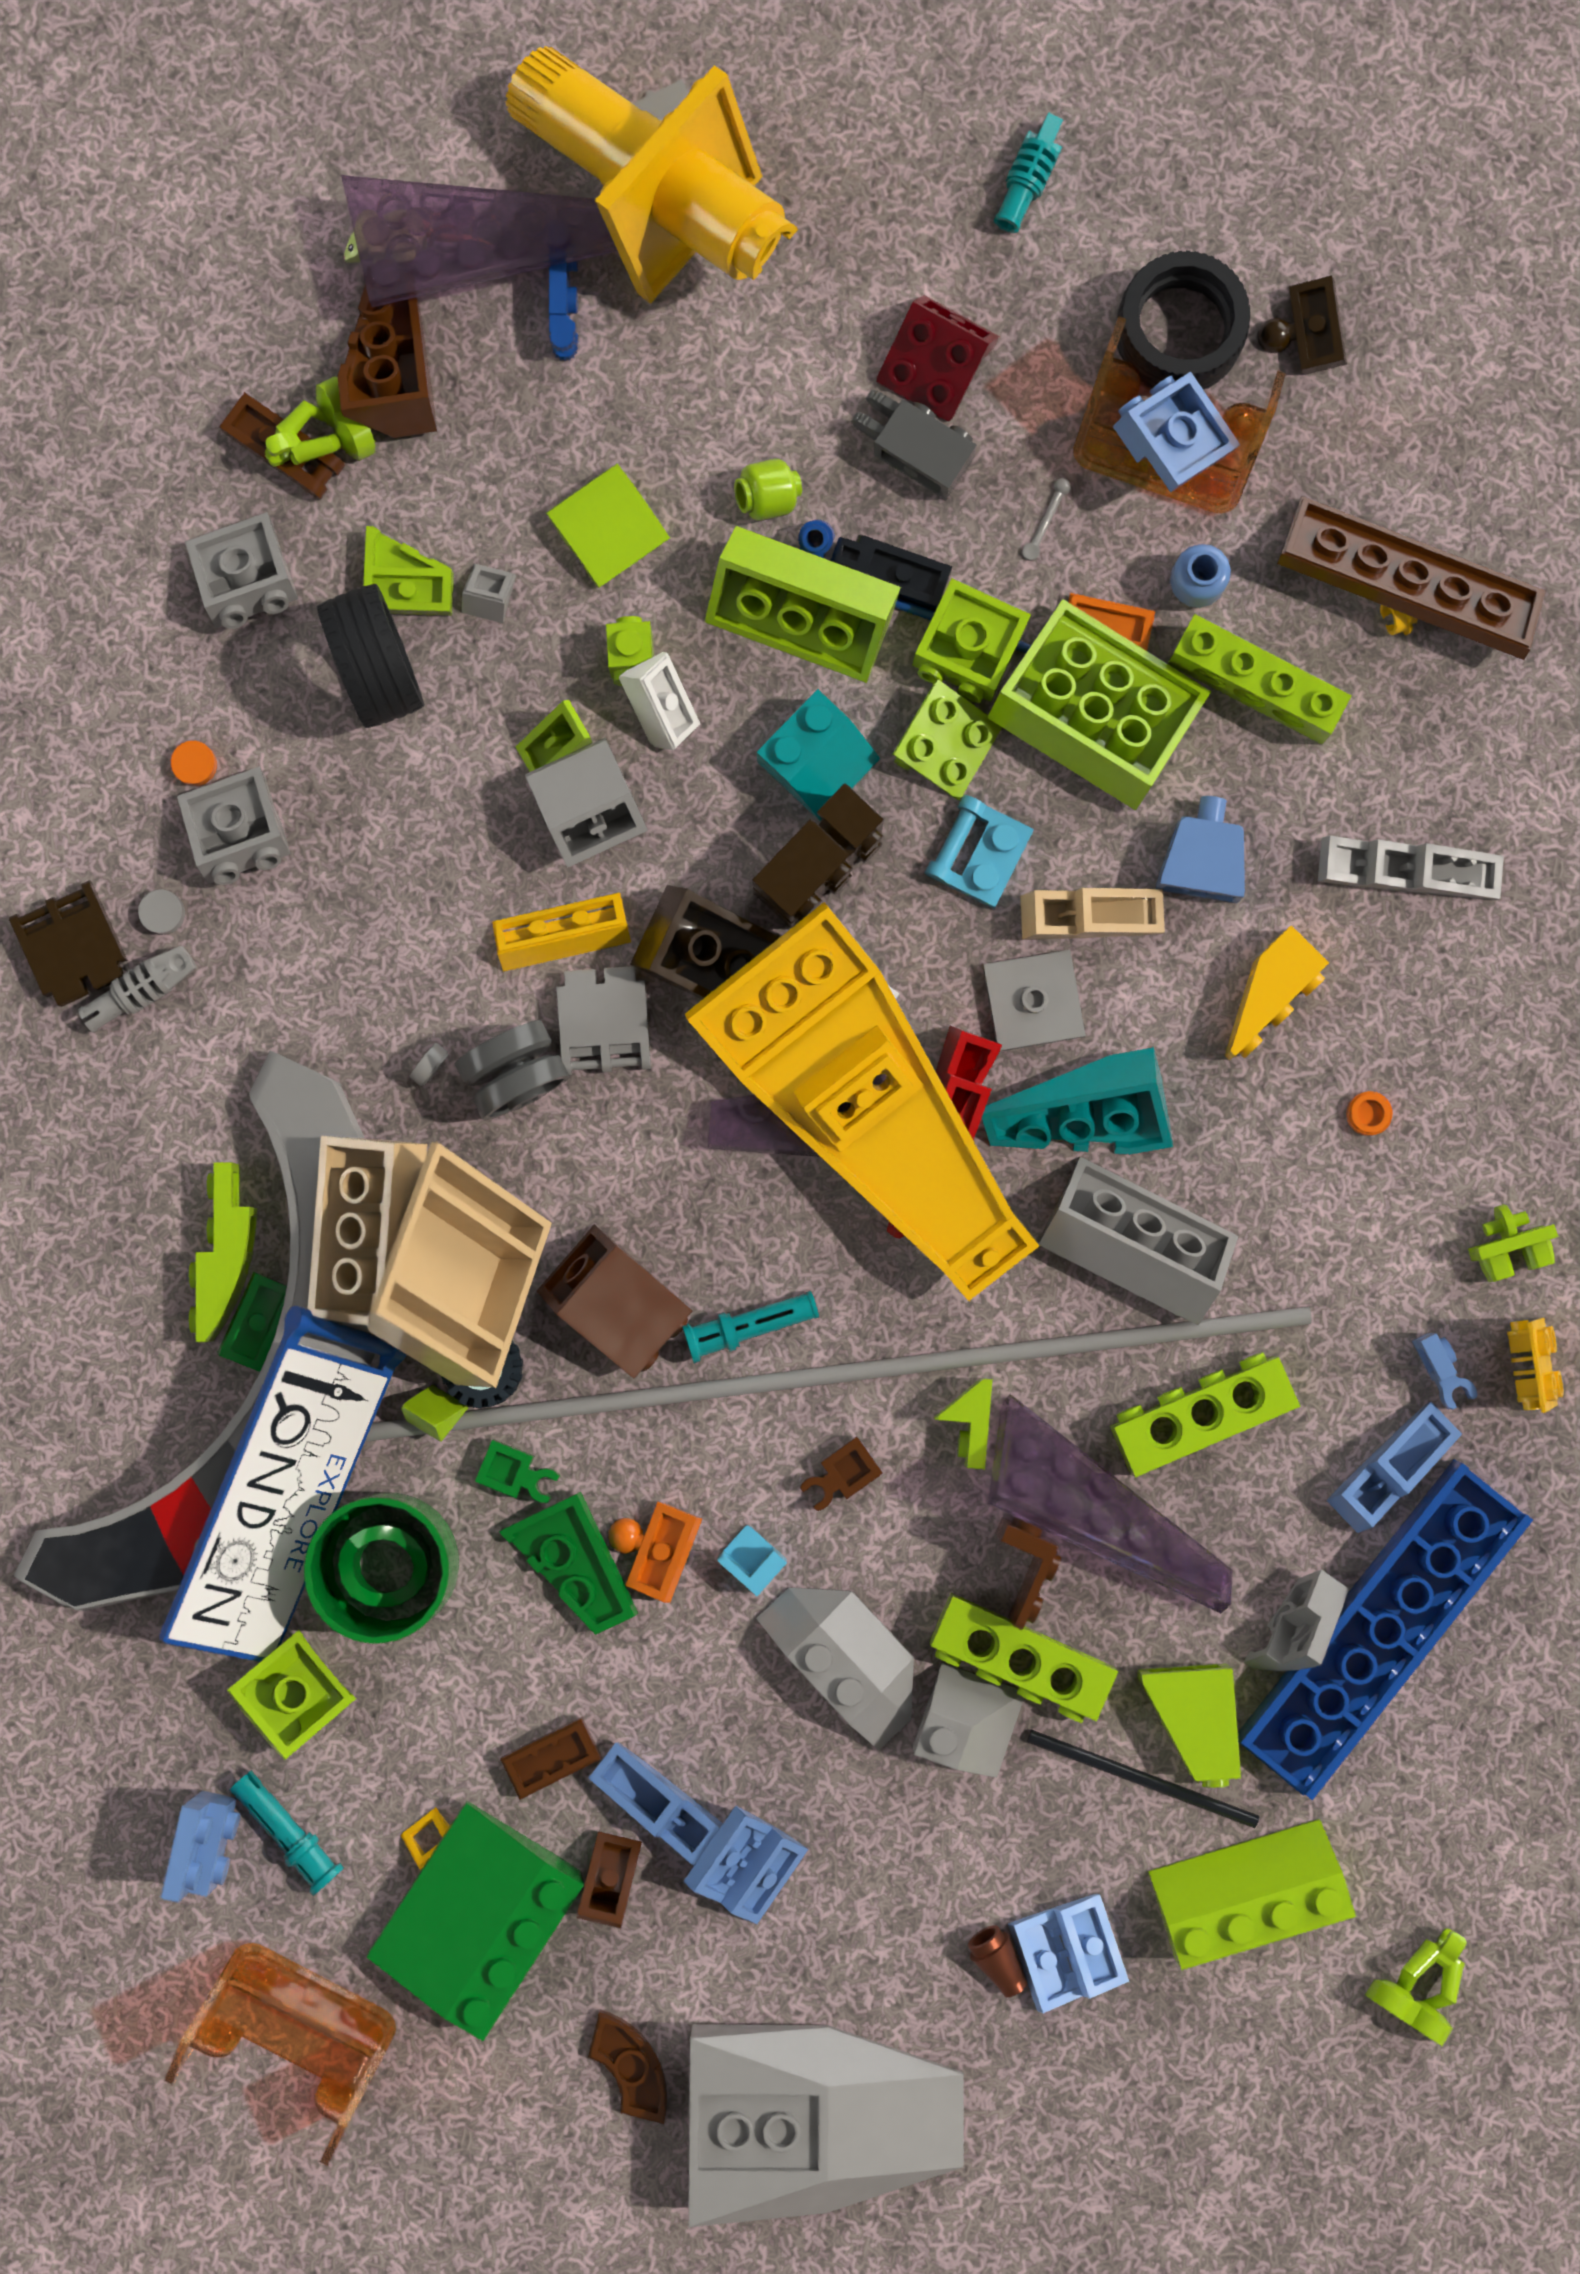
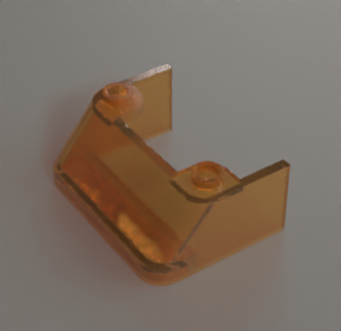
M1118 316L1073 446L1075 460L1087 470L1213 513H1226L1233 510L1240 501L1276 411L1286 373L1277 371L1263 408L1249 403H1236L1224 411L1222 418L1240 443V446L1170 493L1148 459L1145 458L1137 463L1112 427L1121 418L1118 410L1137 397L1141 386V376L1136 367L1129 362L1114 358L1127 320Z
M247 1943L239 1946L233 1952L178 2044L164 2081L171 2085L174 2083L193 2049L209 2057L222 2058L228 2056L236 2049L242 2037L322 2078L315 2092V2106L321 2115L337 2123L336 2129L320 2160V2163L328 2166L394 2038L396 2023L392 2015L384 2008L263 1945Z

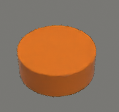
M194 740L186 741L174 750L171 756V768L174 775L184 784L201 786L208 783L214 777L217 770V759L213 751L204 743Z
M1367 1091L1356 1095L1349 1102L1346 1110V1117L1350 1127L1358 1134L1364 1136L1382 1133L1390 1125L1393 1116L1392 1107L1388 1099L1374 1091Z

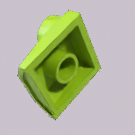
M300 1630L226 1690L244 1715L284 1760L356 1700L355 1696L338 1681L314 1652Z

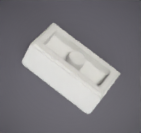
M662 652L619 676V680L649 742L654 747L674 750L700 725L667 652Z

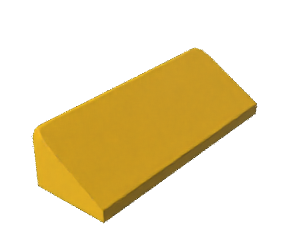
M620 892L492 921L497 954L503 972L632 943ZM612 905H614L613 908H608V909H604V910H599V911H595V912H591V913L586 912V911H590V910L599 909V908H603V907H607V906H612ZM572 915V917L555 920L547 923L544 922L546 920ZM530 924L529 927L503 932L506 929Z

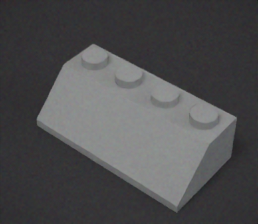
M1080 1157L1045 1226L1038 1244L1054 1254L1091 1271L1095 1275L1103 1277L1131 1291L1133 1294L1172 1312L1176 1316L1199 1325L1222 1289L1238 1236Z

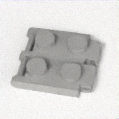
M634 966L604 968L605 983L597 984L595 969L564 971L565 986L556 987L561 1059L569 1075H572V1070L602 1068L603 1073L612 1072L613 1067L642 1065V1070L651 1069L645 980H636V968ZM641 1053V1057L611 1059V1055ZM601 1056V1060L574 1062L571 1060V1058Z

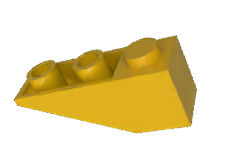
M1292 925L1253 961L1224 1055L1228 1060L1235 1057L1238 1053L1243 1058H1246L1263 1041L1258 1033L1269 1022L1276 1028L1294 1010L1289 1002L1300 992L1307 997L1325 979L1320 972L1329 962Z

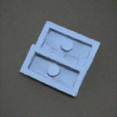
M1100 1894L1089 1895L1008 1923L1036 2010L1041 2013L1048 2012L1082 1996L1089 1999L1129 1982ZM1059 1935H1061V1938H1062V1941H1063V1944H1064L1065 1949L1063 1948V1945H1062V1942H1061V1939H1060V1936H1059ZM1067 1957H1068V1959H1069V1962H1070V1965H1071L1072 1970L1070 1969V1966H1069Z

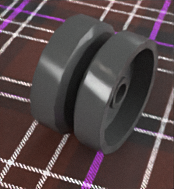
M541 1020L531 1021L505 1031L468 1051L454 1063L464 1084L477 1086L487 1083L477 1091L472 1099L484 1121L523 1108L542 1098L570 1078L559 1055L539 1057L552 1043Z

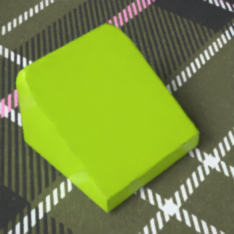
M431 1385L406 1401L401 1409L407 1422L442 1442L468 1410V1406L459 1403L458 1399Z

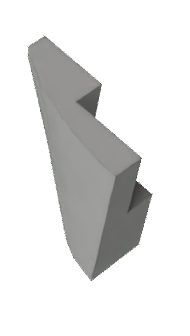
M1322 1569L1299 1578L1267 1625L1273 1632L1268 1646L1257 1652L1250 1651L1244 1663L1253 1669L1271 1671L1301 1670L1321 1665L1349 1588Z

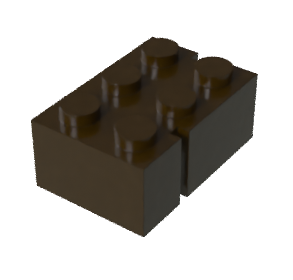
M846 783L817 811V814L823 819L819 825L810 819L752 879L753 894L790 929L820 906L821 898L828 890L835 895L846 885L852 877L850 872L853 870V867L851 866L858 859L866 863L882 846L880 841L884 837L882 835L884 819Z

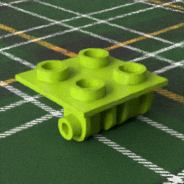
M936 679L892 754L896 757L894 762L905 770L914 769L947 794L960 801L1002 727L988 719L987 714L939 679Z

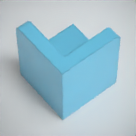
M746 1525L717 1558V1561L756 1596L763 1591L787 1564V1559L749 1525Z

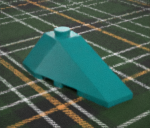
M1154 1047L1106 1056L986 1105L982 1115L990 1146L1044 1149L1049 1145L1051 1139L1074 1143L1073 1151L1088 1152L1089 1142L1115 1143L1114 1154L1128 1155L1173 1147L1163 1081Z

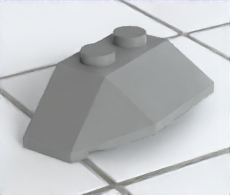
M788 1587L756 1618L793 1665L846 1722L877 1750H880L911 1720L914 1657L853 1591Z

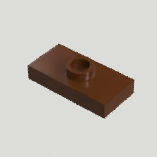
M580 1717L502 1756L500 1760L521 1800L601 1760L602 1756L583 1717Z

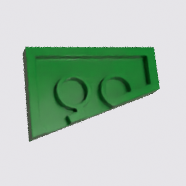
M581 1492L499 1531L509 1543L512 1542L528 1559L526 1562L553 1585L559 1592L558 1596L595 1635L638 1614L636 1606Z

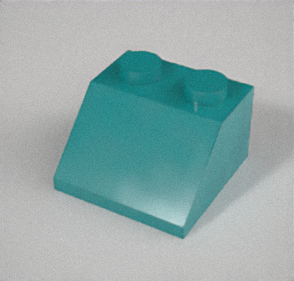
M819 689L756 752L757 762L819 821L822 818L817 814V811L844 783L852 789L881 759L850 718Z

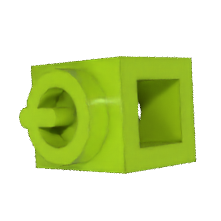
M637 616L619 617L616 619V623L606 624L608 668L613 683L618 686H622L619 680L621 674L654 657L650 621L642 622V618Z

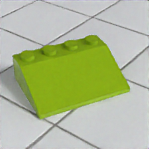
M1062 599L1000 691L987 718L1136 811L1212 691Z

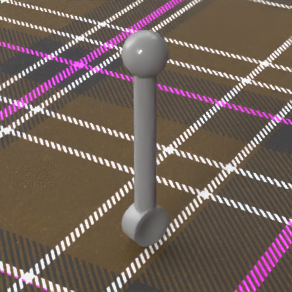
M1060 478L1055 482V494L1031 543L1023 547L1022 553L1026 560L1033 561L1038 558L1040 554L1039 545L1063 495H1066L1071 490V483L1067 478Z

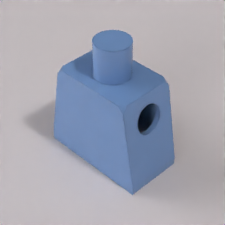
M1202 796L1200 798L1198 817L1180 818L1176 824L1155 889L1238 903L1244 897V829L1240 825L1224 823L1226 799L1215 796Z

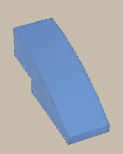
M1429 1402L1377 1449L1326 1501L1357 1533L1373 1528L1400 1497L1408 1495L1458 1440L1462 1433L1432 1402Z
M619 1742L613 1745L589 1777L595 1785L653 1836L661 1837L693 1866L723 1824L690 1796Z

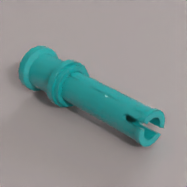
M808 1291L806 1294L768 1304L732 1317L730 1313L725 1314V1312L718 1314L715 1320L693 1327L689 1324L682 1327L693 1363H698L702 1356L727 1349L729 1352L735 1351L737 1347H740L739 1342L775 1332L806 1320L819 1318V1313L811 1291ZM789 1310L792 1311V1314L760 1324L755 1323V1321ZM745 1324L748 1325V1328L738 1331L735 1330V1327ZM716 1333L719 1334V1337L704 1342H699V1339Z
M252 1770L229 1789L285 1853L283 1856L285 1865L287 1867L293 1866L311 1886L309 1892L312 1896H315L344 1869L341 1863L334 1864L318 1845L319 1838L316 1834L312 1835L311 1832L306 1834L291 1818V1815L271 1792L265 1788Z

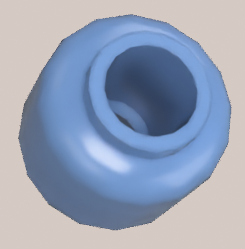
M1198 544L1187 548L1180 554L1171 571L1170 584L1174 595L1180 602L1189 607L1202 608L1212 605L1221 597L1230 581L1231 568L1229 561L1221 550L1212 545Z

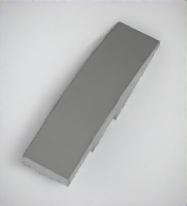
M1330 835L1321 838L1318 881L1371 889L1499 900L1501 897L1504 856L1428 843L1416 846L1380 839L1368 842Z

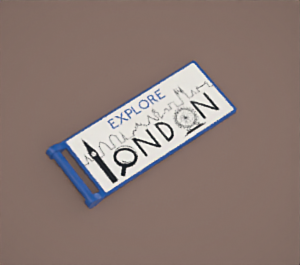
M295 1305L288 1310L284 1320L283 1337L160 1632L159 1638L164 1643L261 1662L282 1644L305 1588L304 1565L310 1541L319 1526L338 1508L392 1374L406 1357L404 1352L374 1334L313 1316L309 1309ZM306 1333L378 1354L380 1355L379 1366L376 1368L298 1343Z

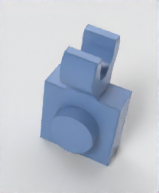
M1427 1333L1412 1341L1432 1381H1435L1438 1387L1439 1397L1444 1407L1449 1410L1457 1408L1456 1403L1452 1399V1392L1456 1387H1461L1468 1399L1478 1397L1477 1389L1471 1381L1456 1376L1458 1373L1452 1363L1457 1361V1358L1446 1338L1439 1339L1437 1333Z

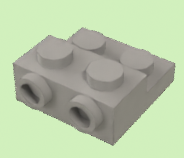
M267 512L185 541L204 608L215 628L221 626L228 629L239 628L246 623L249 616L263 611L269 614L281 613L287 609L289 602L298 599L288 565L282 555L273 523Z
M260 766L177 796L196 866L208 884L212 882L219 885L231 884L238 880L240 872L254 867L261 870L273 869L281 863V857L291 854L281 819L274 808L268 784Z

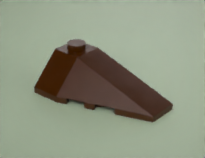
M413 262L370 268L358 306V321L354 332H350L347 342L349 350L345 364L340 365L337 375L342 416L393 438L437 432L433 392ZM391 277H400V278H402V279H398V280L386 281V280H388V279L391 278Z

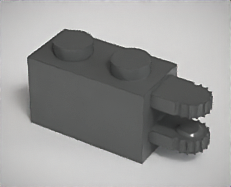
M871 390L865 398L872 408L890 418L884 426L868 415L857 412L851 422L854 427L875 440L873 455L947 500L974 459L977 445L972 442V437L958 426L951 425L949 428L935 419V414L921 403L915 402L912 405L902 399L899 404L879 391Z

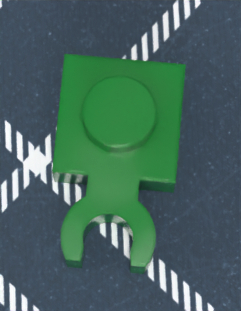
M493 1439L475 1482L514 1498H518L521 1488L524 1487L528 1489L529 1494L534 1500L548 1503L551 1500V1496L539 1490L538 1482L542 1477L558 1481L560 1474L551 1468H542L537 1471L531 1469L530 1466L535 1457L534 1455Z

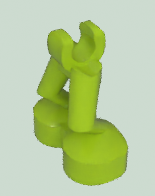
M332 377L316 384L318 407L303 400L282 422L276 425V434L267 438V449L265 450V457L268 462L276 467L290 459L295 465H299L333 453L340 448L355 460L360 461L375 454L376 449L369 427L342 416L338 378ZM310 417L326 422L335 429L333 434L300 441L297 436Z
M1445 1928L1435 1943L1428 1939L1424 1940L1402 1968L1397 1983L1389 1980L1374 1979L1365 1996L1443 2047L1453 2028L1437 2009L1456 2004L1465 1963L1459 1960L1458 1957L1463 1952L1467 1941L1458 1933ZM1434 1963L1442 1966L1440 1994L1423 2001L1414 2000L1410 1992L1417 1979Z

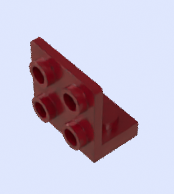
M923 295L912 302L876 377V381L913 403L918 402L925 405L940 418L951 421L983 358L991 353L999 336Z

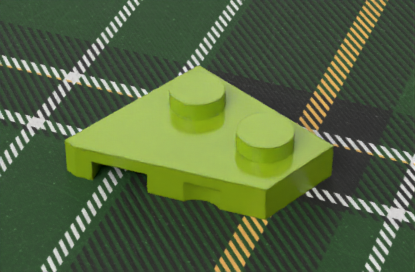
M366 526L363 586L377 584L391 614L452 616L454 581L452 568L435 559H429L421 555L418 550L405 543L401 544L391 539L373 526Z

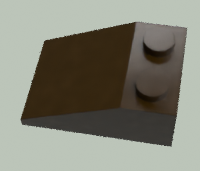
M667 885L630 965L691 995L704 999L780 937L687 888Z

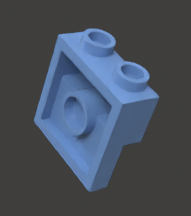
M1191 372L1176 381L1172 376H1168L1149 391L1152 396L1143 401L1140 395L1133 398L1118 410L1121 418L1112 426L1137 463L1145 458L1148 459L1170 493L1240 446V443Z
M202 1790L182 1806L161 1899L180 1902L188 1893L207 1897L217 1887V1884H224L230 1864V1858L224 1857L227 1840L234 1839L240 1821V1813L234 1812L237 1798Z

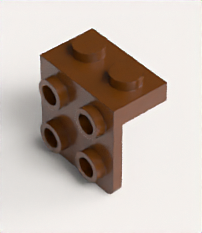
M1015 1514L1012 1521L1002 1517L995 1534L1001 1542L1034 1556L1008 1616L1013 1627L1023 1630L1027 1621L1032 1624L1036 1621L1044 1598L1039 1597L1040 1589L1045 1579L1050 1582L1053 1580L1062 1556L1057 1555L1059 1546L1051 1538L1041 1534L1043 1528L1039 1526L1040 1524Z

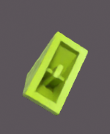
M568 699L562 701L515 747L529 772L593 742Z

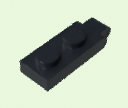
M858 535L856 541L839 537L830 560L901 587L898 598L936 611L943 597L953 567L864 535Z

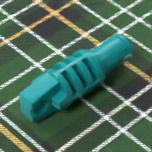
M1048 112L1038 134L1030 130L1027 132L1006 178L1008 191L998 214L994 218L995 225L1009 233H1017L1031 201H1035L1042 195L1062 150V146L1054 143L1063 123L1062 118Z

